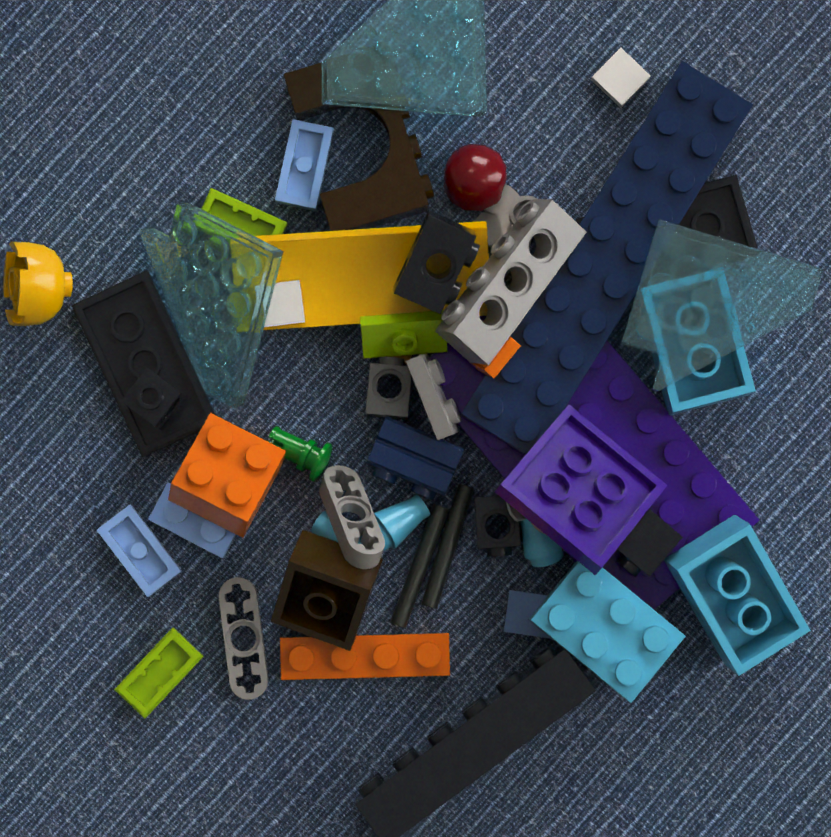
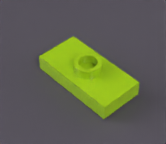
M211 188L193 226L233 245V237L284 234L288 223Z
M442 310L441 314L434 311L361 316L363 359L447 352V341L435 332L443 321L441 315L444 310Z
M172 627L114 690L145 719L200 662L204 655Z

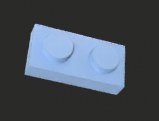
M292 119L275 197L276 203L317 211L334 133L333 127Z
M167 482L148 520L224 559L236 534L169 501L171 483Z
M131 504L97 529V532L147 597L153 595L183 572Z

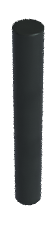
M462 484L457 486L421 602L422 605L434 609L438 608L474 488Z
M433 504L390 623L406 628L449 509Z

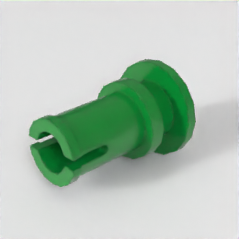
M278 426L272 429L268 436L272 439L270 443L285 450L284 458L297 464L296 469L302 472L306 469L311 471L309 480L313 482L318 480L329 463L333 445L327 442L321 449L317 447L318 442L312 439L307 442L282 430Z

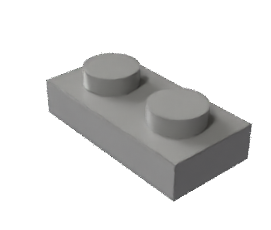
M428 353L407 360L406 363L437 440L459 432L456 424L461 422L460 413L452 398L447 400L441 384L446 381L438 360H431Z

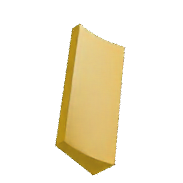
M486 221L459 223L475 231L476 239L474 242L479 244L480 247L471 267L463 266L456 281L462 283L456 300L467 289L466 282L469 276L479 267H483L489 259ZM421 225L233 237L239 332L361 324V316L432 311L394 294L393 286ZM436 253L428 258L426 267L432 273L440 274L449 268L451 261L446 255ZM300 280L305 322L263 328L257 285ZM485 302L480 307V316H487L488 309Z

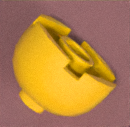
M10 242L9 245L14 252L6 253L3 281L4 297H10L13 304V310L5 309L8 323L12 326L43 324L53 319L60 311L64 297H71L73 288L71 272H64L62 260L54 250L36 243Z

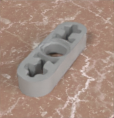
M340 465L331 466L324 472L319 493L345 560L356 568H374L380 562L385 547V539L361 479L351 468ZM342 513H355L358 516H360L362 520H348L342 515ZM362 536L361 541H360L361 544H358L359 537Z
M235 577L227 580L219 591L228 676L233 693L241 699L252 700L265 692L269 682L260 607L255 585L248 579ZM240 584L243 591H249L250 599L243 601L244 614L253 611V621L240 619L231 624L229 623L228 614L237 615L235 602L227 601V594L232 593L234 590L233 585ZM239 626L250 627L256 635L254 646L247 651L238 650L232 643V633ZM258 653L259 663L251 661L250 664L252 674L260 675L261 683L254 685V692H247L246 686H239L237 678L244 676V664L240 663L235 666L233 657L244 658Z

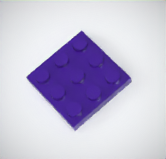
M568 404L500 484L495 493L596 575L667 485Z

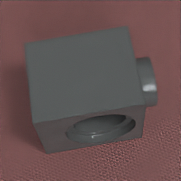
M379 357V364L370 363L366 416L380 418L388 416L392 419L408 420L412 375L408 366H404V359ZM387 376L397 378L402 385L400 394L392 399L382 397L377 391L379 381Z

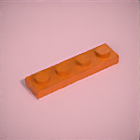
M449 633L357 635L351 651L313 637H280L281 680L450 676Z

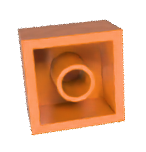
M210 413L171 482L168 500L244 538L282 467L286 451Z

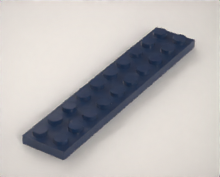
M681 61L579 224L587 233L511 334V337L521 347L495 378L488 375L484 376L461 413L462 417L523 455L528 453L567 406L752 108V103L684 61Z

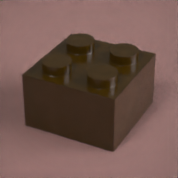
M302 530L288 562L271 622L351 651L363 621L383 558L380 559L379 564L374 568H356L345 560L338 542Z

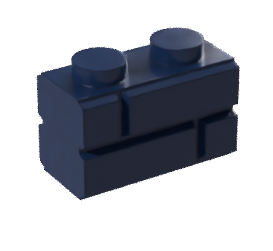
M386 416L368 457L367 465L374 467L371 475L395 484L397 477L413 484L411 492L434 501L436 494L445 497L464 448L442 439L437 440L433 435Z

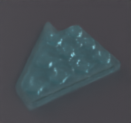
M388 0L321 63L322 104L482 117L487 113L484 0Z
M188 202L180 203L176 206L169 236L153 227L141 229L140 236L190 362L204 392L232 408L244 405L283 251Z
M659 219L621 343L662 355L652 386V390L658 392L812 310L823 269Z

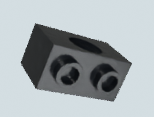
M428 210L393 286L394 294L441 314L445 304L449 305L455 301L459 294L462 283L456 280L462 267L470 268L477 255L480 245L474 242L476 239L475 231ZM436 253L446 255L451 261L449 268L440 274L432 273L426 267L428 258Z

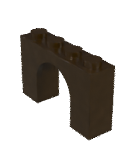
M378 45L284 74L297 120H304L341 108H357L375 116L385 127L389 136L390 148L383 166L374 175L366 180L320 194L331 231L370 229L429 210L428 199L434 198V193L428 174H419L415 160L422 158L416 134L408 136L403 120L409 119L410 115L404 95L396 96L391 81L398 79L391 55L383 56L381 46Z

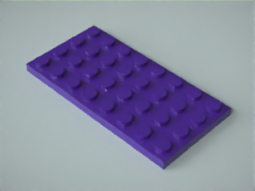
M480 316L482 322L487 316ZM606 341L568 404L667 485L649 508L683 537L667 557L733 515H737L753 527L760 521L759 518L675 419L669 415L668 411L613 346ZM447 343V352L435 353L430 357L431 360L437 359L443 370L446 382L442 383L441 387L447 400L452 398L458 408L461 422L457 423L505 480L525 455L461 416V413L486 374L478 371L466 358ZM616 551L603 566L606 571L654 610L680 588L664 560L650 577H645L640 572L635 578L616 562L621 556ZM567 553V555L575 563L577 560L573 558L569 553Z

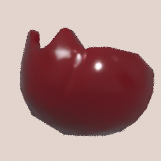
M480 144L464 145L459 147L458 150L453 151L444 168L443 183L444 191L452 204L464 210L482 211L500 201L507 180V167L500 153L486 145Z

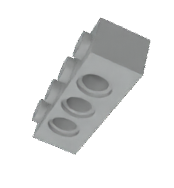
M533 199L519 209L515 216L516 223L508 233L499 237L493 244L490 258L483 267H479L469 276L466 282L467 289L458 300L450 303L441 315L443 321L435 332L470 363L489 365L587 233L552 199ZM532 237L536 241V250L533 255L529 251V242ZM509 269L512 274V282L507 288L504 283V276ZM485 302L488 313L482 322L479 311L481 305Z

